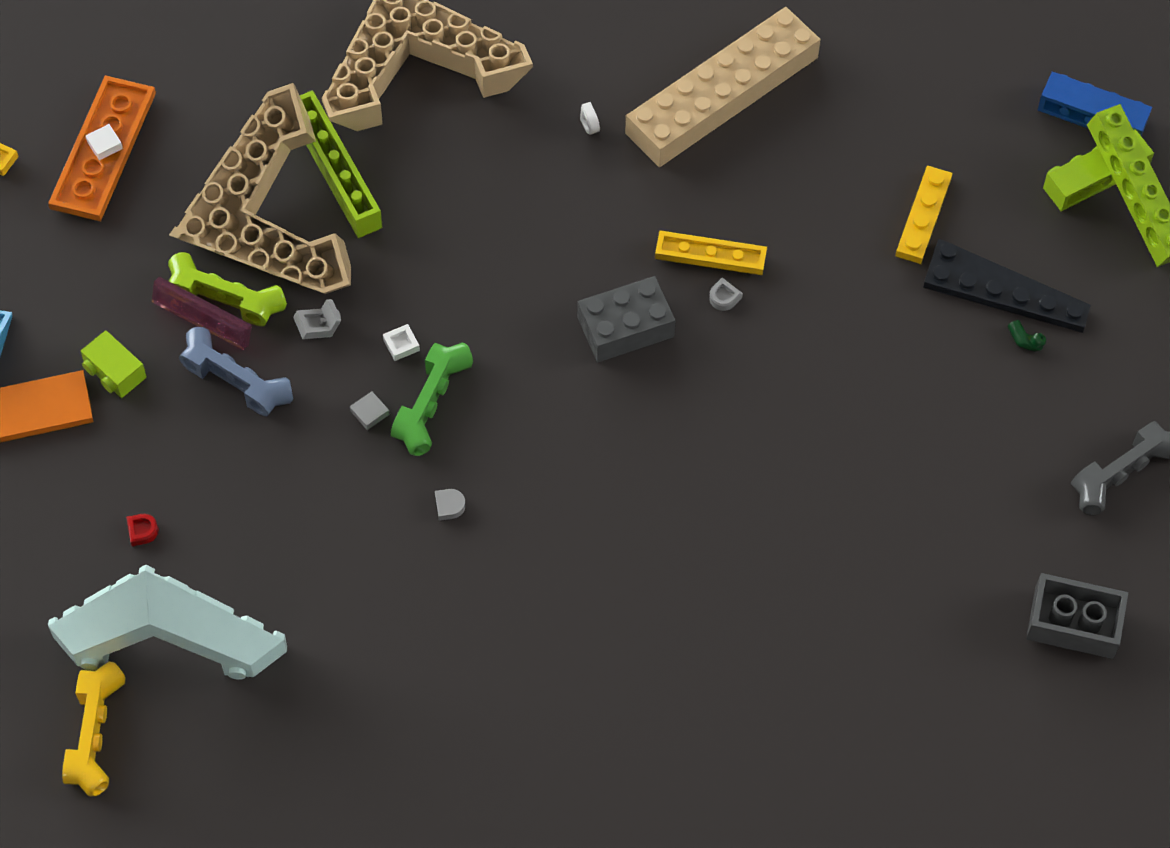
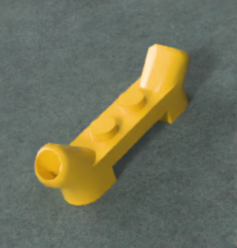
M110 661L96 671L80 670L75 694L79 703L85 705L78 750L66 749L63 762V783L79 785L88 796H98L109 786V777L95 762L96 751L100 752L102 748V734L99 732L101 723H105L107 718V706L104 705V701L122 687L126 680L117 664Z

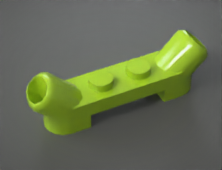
M177 253L169 260L168 266L172 276L167 283V288L175 296L187 301L194 302L197 294L240 309L242 320L256 326H265L270 315L285 310L287 306L281 287L277 285L256 292L248 289L241 283H231L223 280L214 273L207 274L198 271L191 255L188 253Z

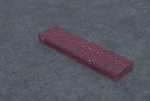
M161 277L154 281L152 303L198 327L208 329L211 334L242 350L249 346L251 324Z

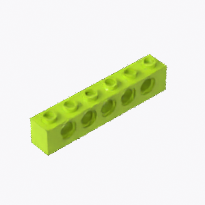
M1121 104L1097 112L1087 124L1095 143L1156 266L1160 267L1170 263V202Z

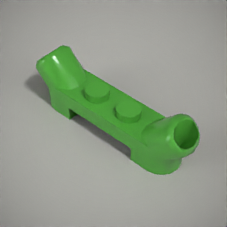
M463 342L451 347L438 343L433 344L425 359L426 374L429 377L413 409L401 406L394 420L391 437L404 441L411 455H423L432 446L425 423L428 417L432 418L437 409L436 401L439 395L443 396L448 388L449 380L447 379L449 375L471 368L473 364L471 351L468 345Z

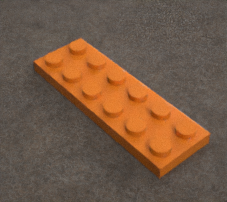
M104 76L48 204L51 210L101 222L155 97V87ZM110 124L121 141L123 149L98 160L89 146L85 135Z

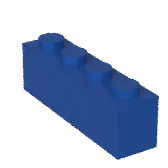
M1051 72L1037 110L1088 128L1087 124L1097 112L1121 104L1133 130H1136L1142 136L1152 107L1140 101L1120 96L1115 92H1109L1092 84L1072 79L1067 75Z

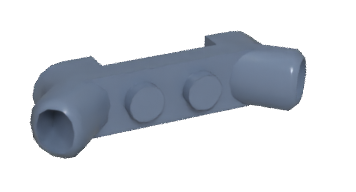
M194 327L186 333L187 348L179 356V360L185 368L203 379L210 371L243 391L247 407L262 416H268L275 406L290 404L293 401L291 383L288 378L262 380L249 367L243 368L236 364L235 360L228 354H220L213 350L211 333L204 327Z

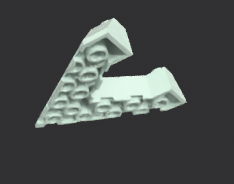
M148 565L139 568V574H128L116 581V584L109 585L85 599L83 606L74 605L63 612L62 618L58 620L57 617H54L48 623L53 638L74 663L85 670H97L108 662L110 653L153 636L220 663L224 675L233 679L255 677L287 652L285 634L277 630L271 634L263 630V623L249 616L239 618L233 615V608L189 588L188 585L170 576L162 577L155 574V569Z

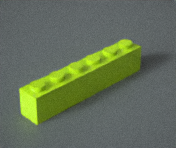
M312 90L300 95L309 115L316 142L306 146L357 238L382 229L381 210L332 123L329 121L314 91Z

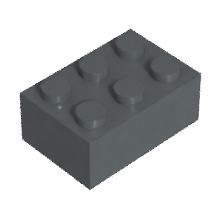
M655 276L578 301L577 318L597 363L673 338L675 335L676 320Z
M1041 573L1035 587L1026 639L1114 659L1121 642L1129 592Z

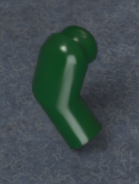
M1015 320L1008 325V329L1018 347L1037 352L1042 350L1046 344V337L1042 333L1026 334L1020 320Z

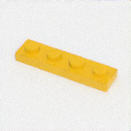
M927 165L896 250V257L918 264L922 263L953 173Z
M659 231L655 259L763 275L767 247Z

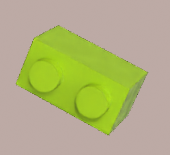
M106 330L81 350L84 360L82 366L91 376L96 374L101 379L100 382L109 393L115 392L119 397L123 398L147 378L143 363Z

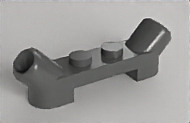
M1153 421L1137 432L1132 444L1134 448L1107 467L1102 469L1094 461L1080 471L1071 481V485L1080 494L1079 508L1085 514H1100L1105 509L1106 489L1113 484L1116 487L1121 485L1128 478L1129 473L1133 470L1137 472L1147 466L1150 462L1149 459L1152 457L1170 459V432L1165 431L1156 421Z

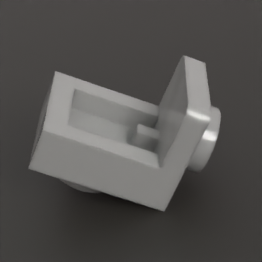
M332 299L326 300L321 309L298 310L293 317L302 339L332 337L341 322L340 312L336 309Z

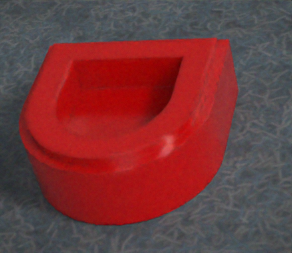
M138 514L126 517L132 546L150 543L157 537L159 529L153 516Z

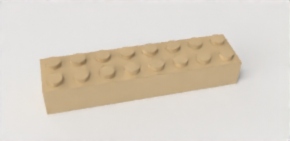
M784 7L626 115L625 134L660 168L816 60L819 54L821 39L787 7Z

